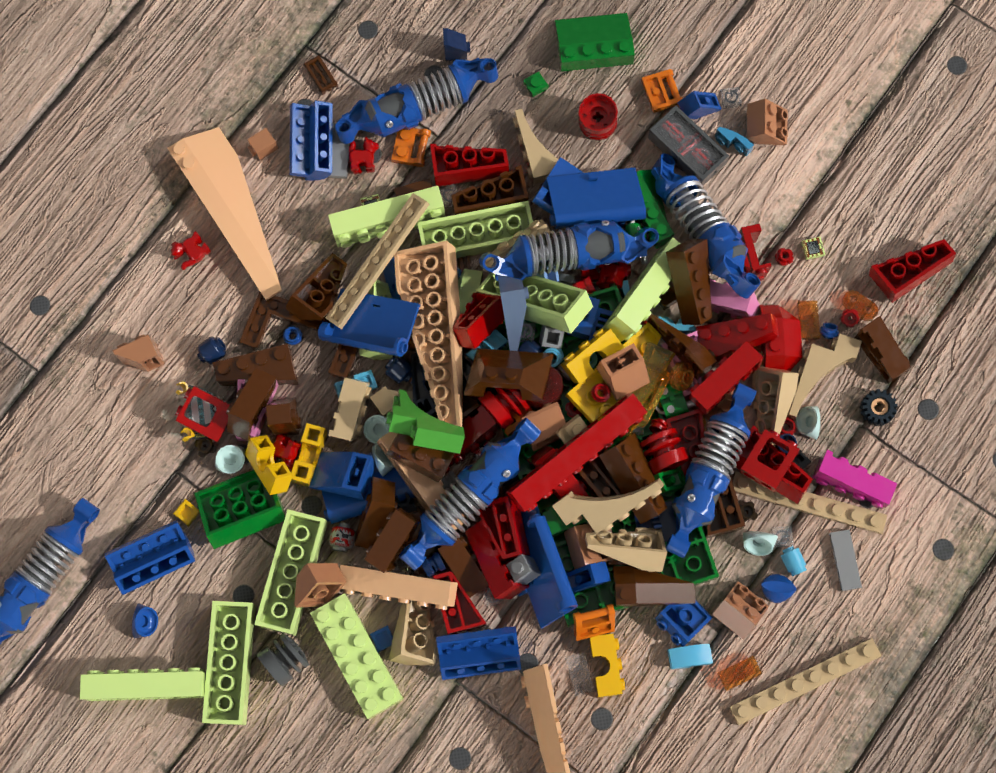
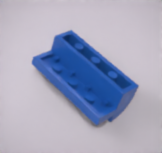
M315 100L310 106L296 103L290 105L291 176L305 177V180L316 181L325 179L332 174L333 103Z
M178 520L105 553V558L114 573V581L122 595L195 562L192 546Z
M516 626L436 637L442 680L521 670Z

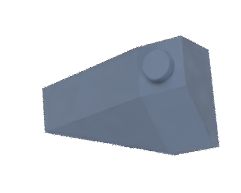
M498 275L510 351H518L527 308L526 299H529L528 287L523 286L522 280Z

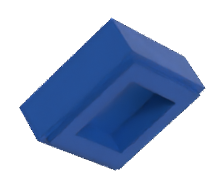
M388 625L370 634L378 652L391 647L393 635Z

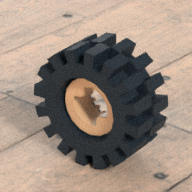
M880 389L873 390L867 394L860 405V409H862L860 413L864 415L863 419H867L869 421L868 424L871 425L873 423L874 426H883L889 423L897 413L896 408L898 407V404H895L896 398L891 397L893 394H887L886 390L880 391ZM877 403L883 406L881 412H877L874 409Z

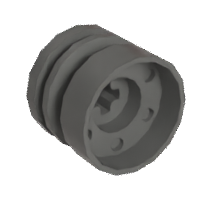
M285 633L280 635L284 642L283 645L276 639L273 640L277 650L273 651L266 646L257 654L264 667L282 687L293 679L289 671L291 668L298 673L302 671L297 664L298 662L305 668L310 665L303 650Z

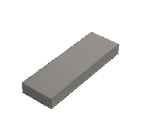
M333 124L332 174L329 178L347 179L350 144L340 142L335 129L336 124Z
M850 529L829 533L841 592L862 588Z

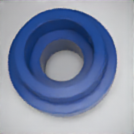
M824 323L820 327L819 332L826 339H833L839 334L838 326L833 323Z
M295 326L288 327L283 333V339L289 345H296L302 340V332ZM291 334H296V338L290 339Z

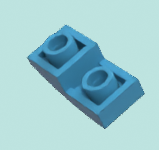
M722 127L716 130L715 137L720 145L729 148L734 144L735 149L745 156L752 151L754 144L742 135Z

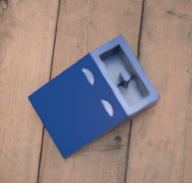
M321 452L309 488L365 500L376 464L371 455L357 452Z

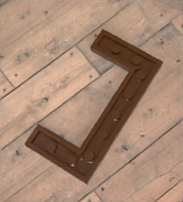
M259 291L239 343L258 350L271 316L318 331L322 322L330 323V321L325 317L322 320H300L285 309L289 300L273 296L266 301ZM339 344L328 373L341 379L348 377L359 348Z

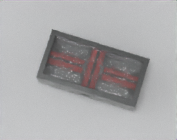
M677 106L671 109L649 130L648 139L663 153L672 156L675 164L687 176H696L702 185H705L727 164L729 155Z

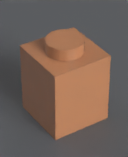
M267 128L247 139L250 144L248 146L250 153L253 157L257 155L259 160L279 149Z

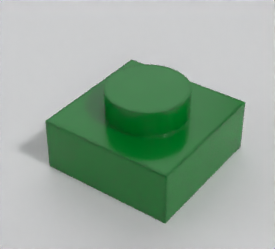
M539 71L523 80L532 97L548 89V84Z

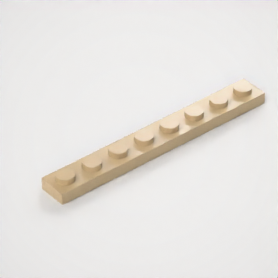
M414 193L411 195L325 317L327 320L343 329L430 205L427 201Z
M740 472L734 473L732 482L735 492L738 494L877 534H883L887 519L886 514L806 492L799 504H796L780 493L772 492Z
M873 638L729 708L737 724L741 725L881 657V654Z

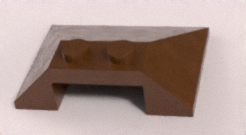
M477 348L464 395L483 397L486 387L519 389L522 400L542 401L554 356L552 353Z

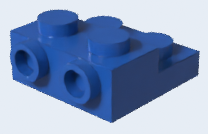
M697 601L695 604L668 605L655 617L657 626L663 631L666 630L671 635V640L674 644L681 645L682 647L713 618Z

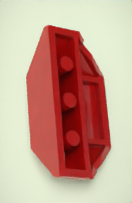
M760 305V315L771 313L777 318L779 337L762 344L763 367L791 371L803 358L800 320L779 305Z

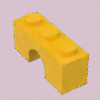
M601 328L593 334L594 338L590 341H584L578 346V351L575 353L571 352L564 357L561 367L573 383L580 384L595 372L589 363L592 353L598 352L605 359L624 348L611 329Z
M306 423L301 439V452L298 460H295L291 472L293 475L291 481L293 483L307 487L310 486L328 434L325 428Z
M267 435L252 437L249 439L245 456L269 495L287 492L293 475L285 462H274L275 447Z
M614 633L589 638L592 658L602 657L609 664V671L606 675L595 677L597 697L622 695V690H625L624 678H620L619 670H622L621 658H617L616 650H619L618 638H614Z

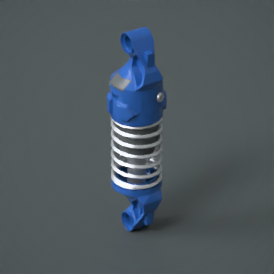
M665 153L661 154L651 170L656 180V193L663 199L665 205L671 208L670 212L675 214V219L680 220V226L685 227L684 232L690 234L689 239H707L709 268L713 274L725 279L739 296L749 298L761 282L755 274L744 272V262L748 248L741 240L742 235L734 225H730L727 219L722 216V212L717 210V205L708 196V192L703 189V185L698 178L691 175L681 176L675 174L674 158ZM704 198L703 202L699 204L698 200ZM686 211L682 218L678 217L679 213Z

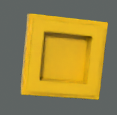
M185 499L173 514L189 527L200 512L199 509Z

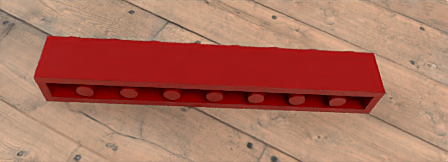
M634 393L626 394L506 491V493L520 511H532L537 507V502L540 499L548 498L556 486L561 487L568 481L567 477L572 473L577 474L584 468L582 465L587 461L591 462L599 456L598 452L603 448L606 450L614 444L613 440L616 437L624 436L629 432L628 428L632 424L637 425L644 419L643 416L647 413L646 409Z

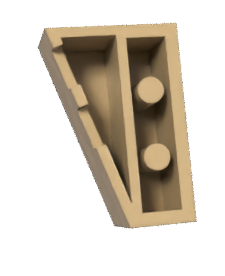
M349 377L344 378L338 399L337 413L335 412L333 417L335 419L333 430L329 431L328 436L349 441L361 436L363 430L361 420L367 413V406H365L366 398H370L372 387H369L370 382Z

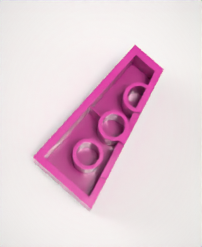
M826 450L822 454L812 477L816 479L818 484L823 486L831 485L835 487L834 490L845 494L847 492L852 494L853 498L857 500L872 502L871 505L876 508L882 509L889 506L897 483L877 473H871L870 475L865 467L860 465L852 466L848 462L849 460L844 457H833V452L830 450Z

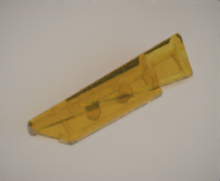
M651 342L647 343L643 354L650 383L632 392L646 409L647 413L643 416L644 419L637 425L632 424L628 428L629 432L625 434L626 437L630 436L636 427L643 428L648 424L672 376L666 369L674 358L675 353Z

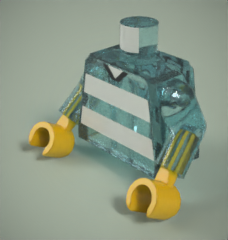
M179 382L176 385H180L183 391L177 390L176 393L181 395L187 392L188 388L192 389L193 386H188L185 382ZM199 387V389H201V390H203V391H205V392H207V393L213 395L212 392L207 391V390H205V389ZM194 396L186 411V417L207 427L217 408L209 402ZM189 427L184 428L180 432L188 435L182 438L184 442L190 438H207Z

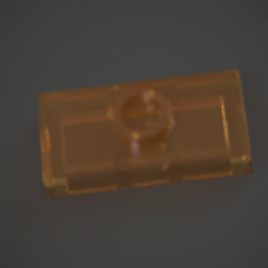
M798 301L797 308L801 327V340L820 339L817 301Z
M752 656L717 674L725 691H728L761 675L762 672L755 657Z

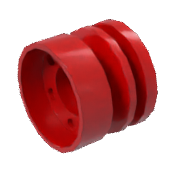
M596 93L589 95L582 101L578 113L579 126L582 133L591 140L600 141L610 137L617 127L618 118L617 106L613 99L605 94Z
M495 388L497 391L496 395L487 390L484 396L479 397L478 400L504 430L514 422L510 414L512 411L518 416L522 415L518 408L519 405L525 411L530 408L526 400H522L519 389Z
M676 428L656 432L640 443L642 450H646L644 452L645 457L653 456V459L648 462L653 476L657 473L673 470L690 460L685 447H674L681 441L680 437L673 438L678 434Z

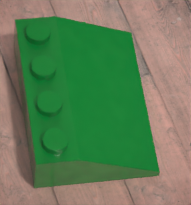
M627 13L555 20L561 72L632 65L634 63V45Z
M255 470L194 493L206 536L213 549L285 520L286 515L279 495H269Z

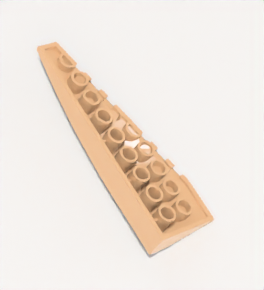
M217 127L183 138L168 147L167 149L265 300L267 301L281 292L282 289L238 155L220 128Z
M442 241L397 251L394 254L397 292L401 300L420 304L412 330V338L420 363L425 371L424 375L430 387L431 397L436 405L435 410L438 419L462 427V347H460L453 331V326L460 316L456 248L448 241Z
M546 663L524 670V676H520L522 688L527 689L528 696H524L526 708H531L546 773H570L568 760L565 756L564 741L561 738V726L559 718H557V707L548 665Z

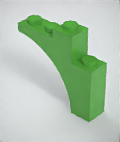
M399 389L398 396H394L392 410L386 416L389 432L410 435L413 438L414 446L460 454L465 437L463 427L441 421L425 413L411 401L406 390Z

